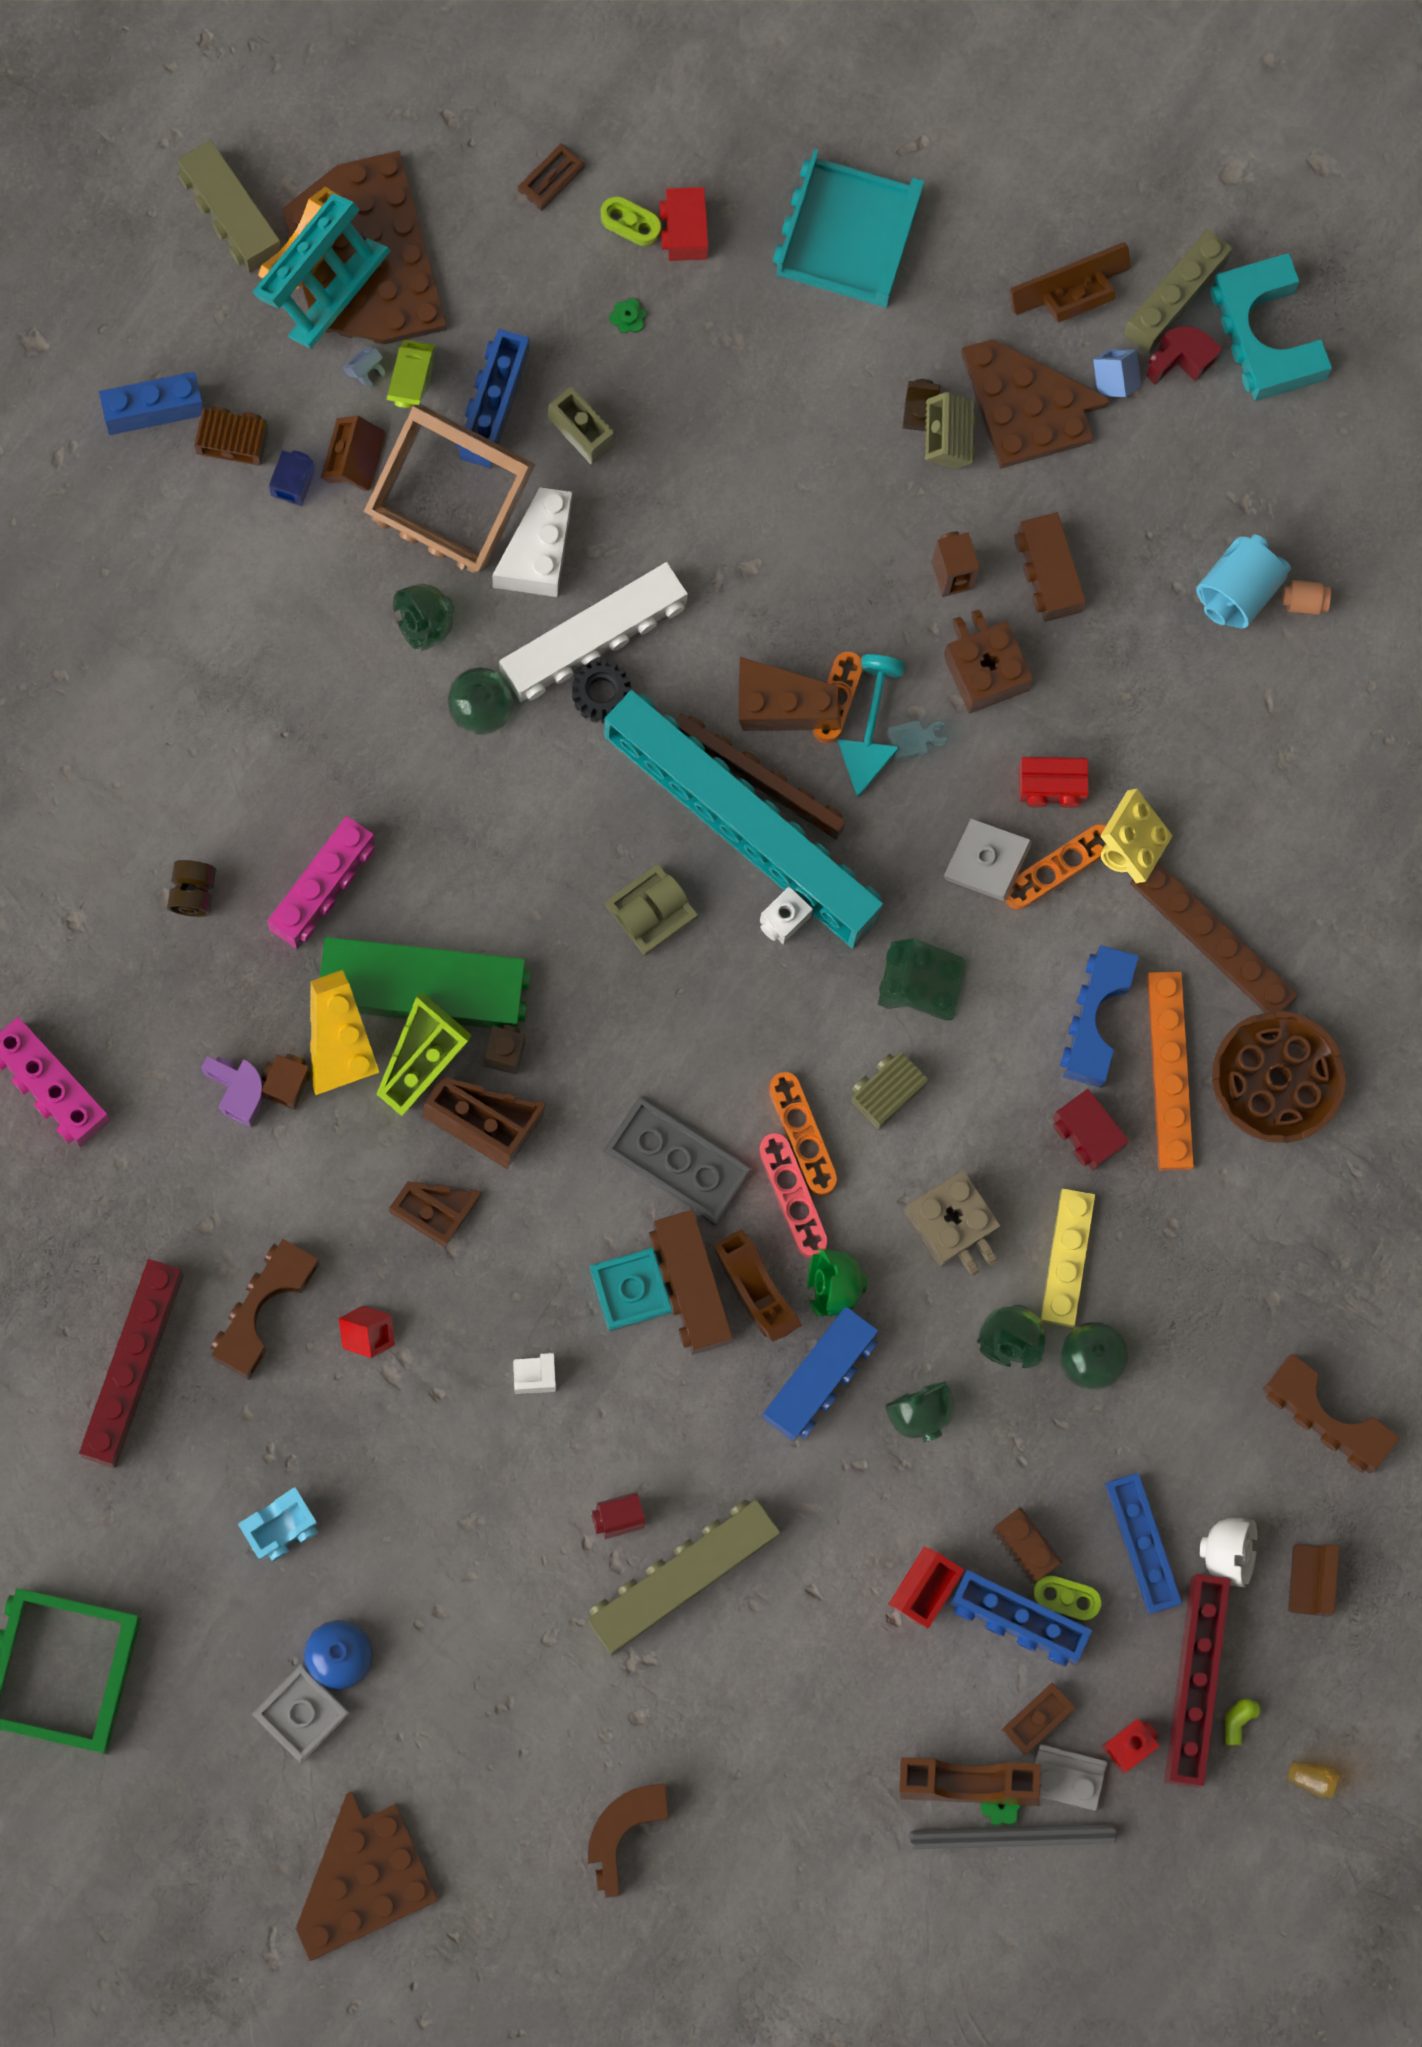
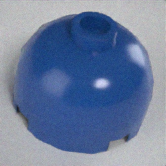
M335 1620L325 1622L312 1632L306 1641L304 1660L307 1671L323 1687L343 1690L353 1687L364 1680L371 1669L373 1650L371 1641L363 1629L352 1622Z

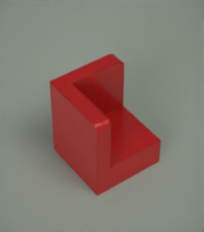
M360 1306L338 1318L342 1347L345 1350L372 1358L395 1345L391 1314L367 1306Z

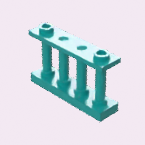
M332 193L252 291L260 301L278 309L282 306L297 324L288 335L289 338L310 349L321 339L338 315L390 253V249L387 246L368 238L366 240L362 238L351 223V220L360 210L354 202ZM341 233L345 235L356 250L346 265L331 248V245ZM321 257L337 275L326 289L323 288L311 272V269ZM301 282L304 283L316 298V302L306 314L290 296Z

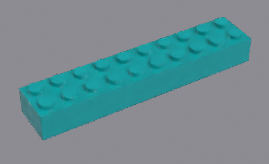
M630 690L605 717L604 737L784 891L788 887L794 890L813 909L812 915L853 949L878 921L883 903L880 901L881 896L870 886L866 885L864 888L855 880L856 875L844 864L838 866L829 858L831 856L829 851L817 842L812 844L805 838V832L798 824L793 821L788 823L779 816L780 811L769 800L763 802L754 794L755 789L742 778L737 780L729 773L730 768L724 761L718 757L712 759L705 753V747L698 739L693 736L689 738L679 730V724L667 714L663 717L654 709V703L646 695L640 693L638 696L634 691Z

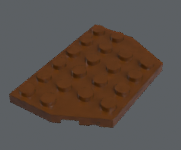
M400 150L338 164L283 207L287 230L291 238L302 219L309 198L323 187H327L341 197L354 202L360 211L351 220V223L364 240L368 238L390 249V253L382 261L381 265L373 272L325 333L336 332L344 337L353 338V336L373 340V343L385 345L447 330ZM343 233L338 236L331 247L345 265L356 252ZM324 259L313 272V275L324 289L337 276ZM303 284L302 287L309 310L316 302V298Z

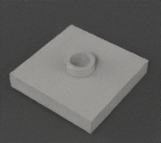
M970 819L944 874V878L946 881L1005 902L1032 843L1030 839Z
M300 1664L251 1715L302 1764L350 1715V1712Z

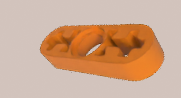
M843 652L834 660L827 683L838 686V689L846 694L847 701L841 705V714H843L841 717V730H830L828 734L822 733L823 729L812 730L814 737L821 743H833L841 735L862 674L861 658L856 653ZM847 661L853 663L852 668L856 671L849 672L846 683L841 682L843 668L839 664L845 665Z

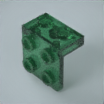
M915 938L891 942L886 955L887 963L884 977L879 987L878 1005L887 1009L908 1006L944 1021L952 1020L955 1016L965 969L964 958Z

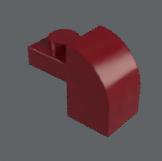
M1188 326L1173 328L1163 335L1159 345L1161 349L1155 352L1149 359L1150 367L1146 377L1156 385L1178 364L1193 380L1197 381L1218 361L1222 348L1200 329Z

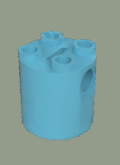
M1254 534L1251 538L1238 537L1196 587L1197 595L1205 606L1204 611L1206 615L1217 624L1245 629L1287 579V574L1291 570L1290 564L1268 549L1269 544L1261 536Z

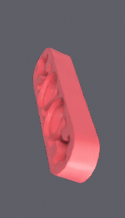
M772 1133L765 1136L761 1141L759 1148L760 1158L797 1250L804 1257L811 1259L813 1254H820L817 1251L818 1249H826V1233L788 1140L781 1134ZM773 1141L776 1146H783L779 1153L782 1163L787 1159L790 1161V1164L781 1165L775 1170L771 1168V1166H776L777 1164L774 1154L766 1153V1150L769 1149V1142ZM787 1171L794 1174L797 1181L796 1185L791 1189L780 1187L777 1182V1177L780 1173ZM794 1203H804L808 1207L809 1215L807 1218L796 1220L791 1216L790 1207ZM811 1221L815 1223V1226H810L809 1228L812 1237H819L821 1240L817 1244V1250L812 1251L810 1246L804 1247L803 1245L807 1239L804 1229L800 1232L796 1230V1228L805 1227Z

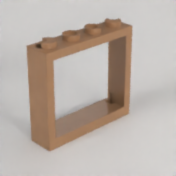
M422 404L415 405L409 413L364 512L372 516L371 520L377 522L378 526L383 528L391 526L399 530V536L412 543L420 541L429 546L428 551L433 555L444 559L448 556L458 561L456 565L460 569H466L472 573L475 571L480 572L487 568L536 464ZM421 426L517 475L480 554L465 548L385 505Z

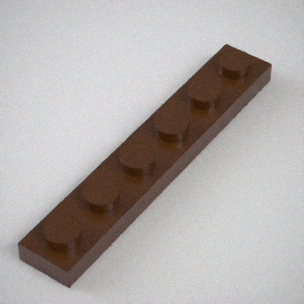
M681 713L675 720L680 726L679 730L688 738L693 736L698 739L705 747L704 752L712 759L715 757L720 758L727 764L731 772L837 840L844 830L846 822L842 819L843 815L837 809L830 805L822 806L814 801V795L802 787L794 788L787 783V778L777 770L771 769V771H768L759 765L760 761L751 753L744 751L742 754L733 748L732 742L725 736L718 733L713 735L705 730V725L699 719L693 716L687 718Z
M1159 862L1155 865L1147 881L1136 883L1133 879L1131 880L1130 884L1264 1013L1283 1011L1297 997V994Z

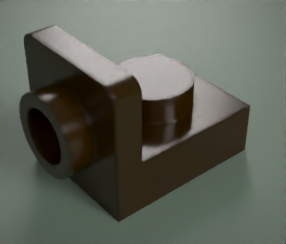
M917 379L908 382L902 429L927 430L925 428L927 425L925 422L927 419L925 416L927 413L926 401L940 394L941 385L934 384L933 381L928 379Z

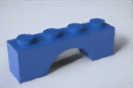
M1102 945L1099 946L1096 954L1090 953L1085 972L1090 974L1088 985H1081L1077 998V1004L1082 1005L1079 1017L1073 1015L1068 1035L1074 1036L1071 1048H1064L1060 1061V1066L1065 1067L1064 1078L1099 1088L1105 1083L1114 1049L1102 1040L1097 1031L1095 1022L1096 1011L1105 1000L1127 994L1133 980L1138 955Z

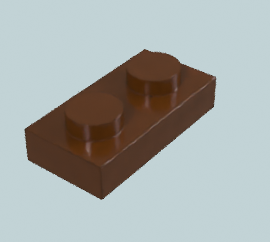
M1050 1683L1001 1731L1025 1756L1075 1709V1706L1053 1683Z

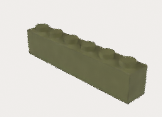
M746 1499L729 1511L732 1517L722 1524L718 1519L701 1531L704 1537L694 1544L690 1539L685 1541L674 1550L676 1556L667 1563L660 1559L645 1570L648 1576L637 1583L632 1579L617 1590L620 1594L618 1598L611 1603L604 1599L589 1610L592 1616L587 1619V1623L610 1655L616 1653L779 1536V1530L757 1500L750 1504Z

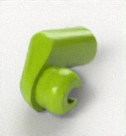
M1245 1698L1239 1700L1226 1712L1224 1717L1225 1745H1242V1726L1250 1719H1256L1259 1716V1703Z

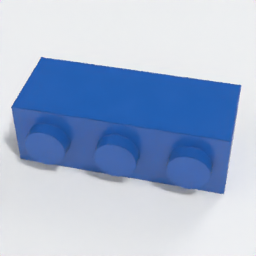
M195 372L99 391L109 435L200 417L203 409Z

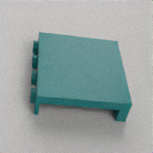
M814 149L811 160L805 158L802 165L800 177L805 178L802 188L796 187L791 201V206H795L793 216L787 215L783 225L782 234L786 235L784 245L777 244L773 263L778 264L776 276L887 308L922 195L924 181L912 178L910 185L818 159L819 150Z

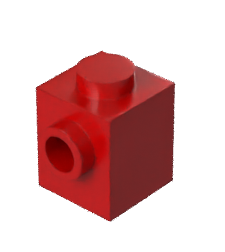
M1136 1719L1104 1743L1102 1747L1120 1771L1126 1773L1159 1747L1155 1741L1158 1735L1147 1721L1141 1723L1139 1719Z

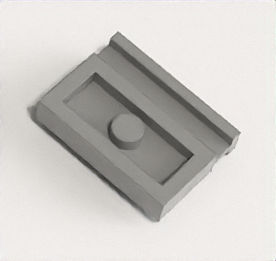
M1038 1745L1035 1764H1041L1040 1798L1096 1811L1107 1761Z

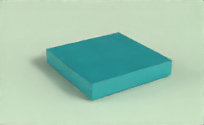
M653 1247L589 1266L608 1332L673 1313L668 1291L663 1282L658 1258Z

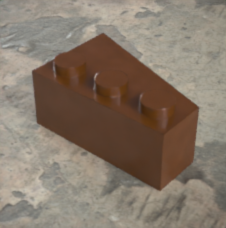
M740 657L738 720L743 731L841 730V695L838 686Z
M442 1077L424 1103L422 1117L508 1169L543 1118L546 1103L540 1101L534 1103L515 1098L513 1094L505 1093L503 1095L484 1090L482 1086Z

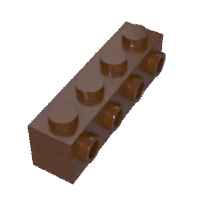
M689 1210L655 1220L653 1223L654 1231L649 1232L654 1251L660 1250L664 1263L659 1264V1269L664 1284L668 1282L671 1284L674 1295L668 1297L673 1315L680 1314L683 1327L678 1330L683 1347H690L691 1353L694 1355L731 1344L733 1338L694 1211Z

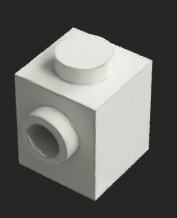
M788 887L761 913V929L771 940L775 941L778 939L784 944L811 918L813 909L794 890Z

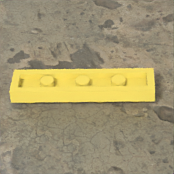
M1062 1189L1060 1192L1040 1322L1068 1327L1075 1326L1095 1194Z

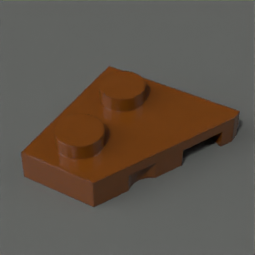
M408 1181L389 1207V1213L446 1248L481 1197V1192L471 1189L470 1192L452 1190L450 1186H427L424 1183Z

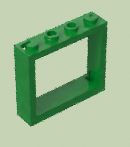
M16 1588L14 1596H8L4 1615L9 1616L6 1629H0V1700L26 1602L120 1623L121 1628L93 1740L0 1719V1731L107 1755L141 1618L138 1615Z

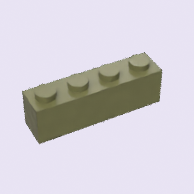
M211 140L178 158L180 172L177 175L186 190L191 188L197 196L194 200L203 215L209 213L214 221L211 224L220 240L226 238L231 246L229 252L238 266L243 264L250 273L281 250L280 240Z
M1207 229L1128 320L1123 335L1149 354L1160 342L1163 335L1172 328L1214 279L1216 274L1226 265L1232 247Z

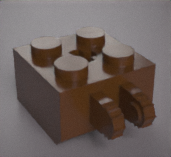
M980 610L971 612L972 621L978 631L972 635H969L966 624L961 617L953 619V625L959 640L948 643L944 652L948 668L969 714L1029 691L1033 681L1008 621L988 628ZM983 664L991 665L994 668L993 671H990L988 667L983 668Z

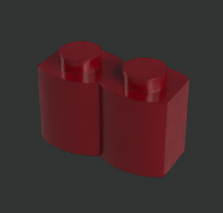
M637 1492L597 1502V1510L592 1511L591 1516L596 1535L603 1533L604 1539L645 1529V1518Z

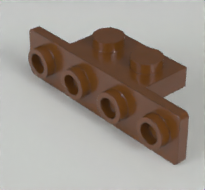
M1125 242L1012 287L1010 295L1013 312L1019 315L1045 304L1055 320L1060 323L1116 300L1115 289L1107 278L1130 269L1129 247Z

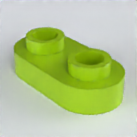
M617 196L608 198L602 204L600 218L602 224L608 230L640 246H649L658 240L661 224L655 214ZM618 213L622 218L614 220L611 218V215ZM641 228H647L650 230V232L644 235L641 234L639 230Z
M1046 1576L1040 1579L1033 1588L1035 1603L1071 1619L1088 1621L1094 1618L1101 1609V1598L1098 1592L1092 1587L1056 1576ZM1046 1588H1052L1055 1591L1056 1597L1054 1600H1047L1044 1597V1590ZM1079 1598H1085L1088 1601L1089 1606L1087 1610H1080L1077 1607V1600Z

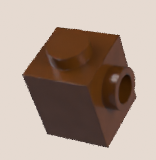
M287 1054L286 1057L277 1055L274 1063L268 1062L261 1078L262 1081H265L262 1088L263 1097L295 1110L310 1075L308 1066L304 1065L305 1060L295 1055Z

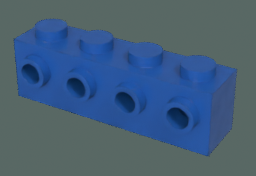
M498 328L494 341L490 340L486 348L485 359L487 363L485 369H480L477 375L475 388L478 390L475 399L470 398L467 405L465 417L468 420L465 427L498 445L529 355V337ZM455 443V447H459L460 460L487 468L492 467L493 462Z
M848 1307L844 1308L763 1412L761 1418L792 1442H795L798 1436L805 1439L816 1425L812 1418L818 1410L821 1409L826 1412L837 1397L833 1391L841 1382L846 1386L858 1370L853 1366L861 1355L866 1359L876 1347L878 1342L874 1340V1337L878 1330Z
M969 1570L963 1573L949 1603L950 1606L955 1608L954 1614L971 1622L975 1617L987 1623L985 1629L1002 1637H1004L1006 1632L1018 1638L1016 1644L1033 1652H1035L1036 1648H1039L1049 1653L1047 1658L1050 1661L1064 1667L1068 1663L1074 1665L1079 1661L1092 1632L1091 1629Z

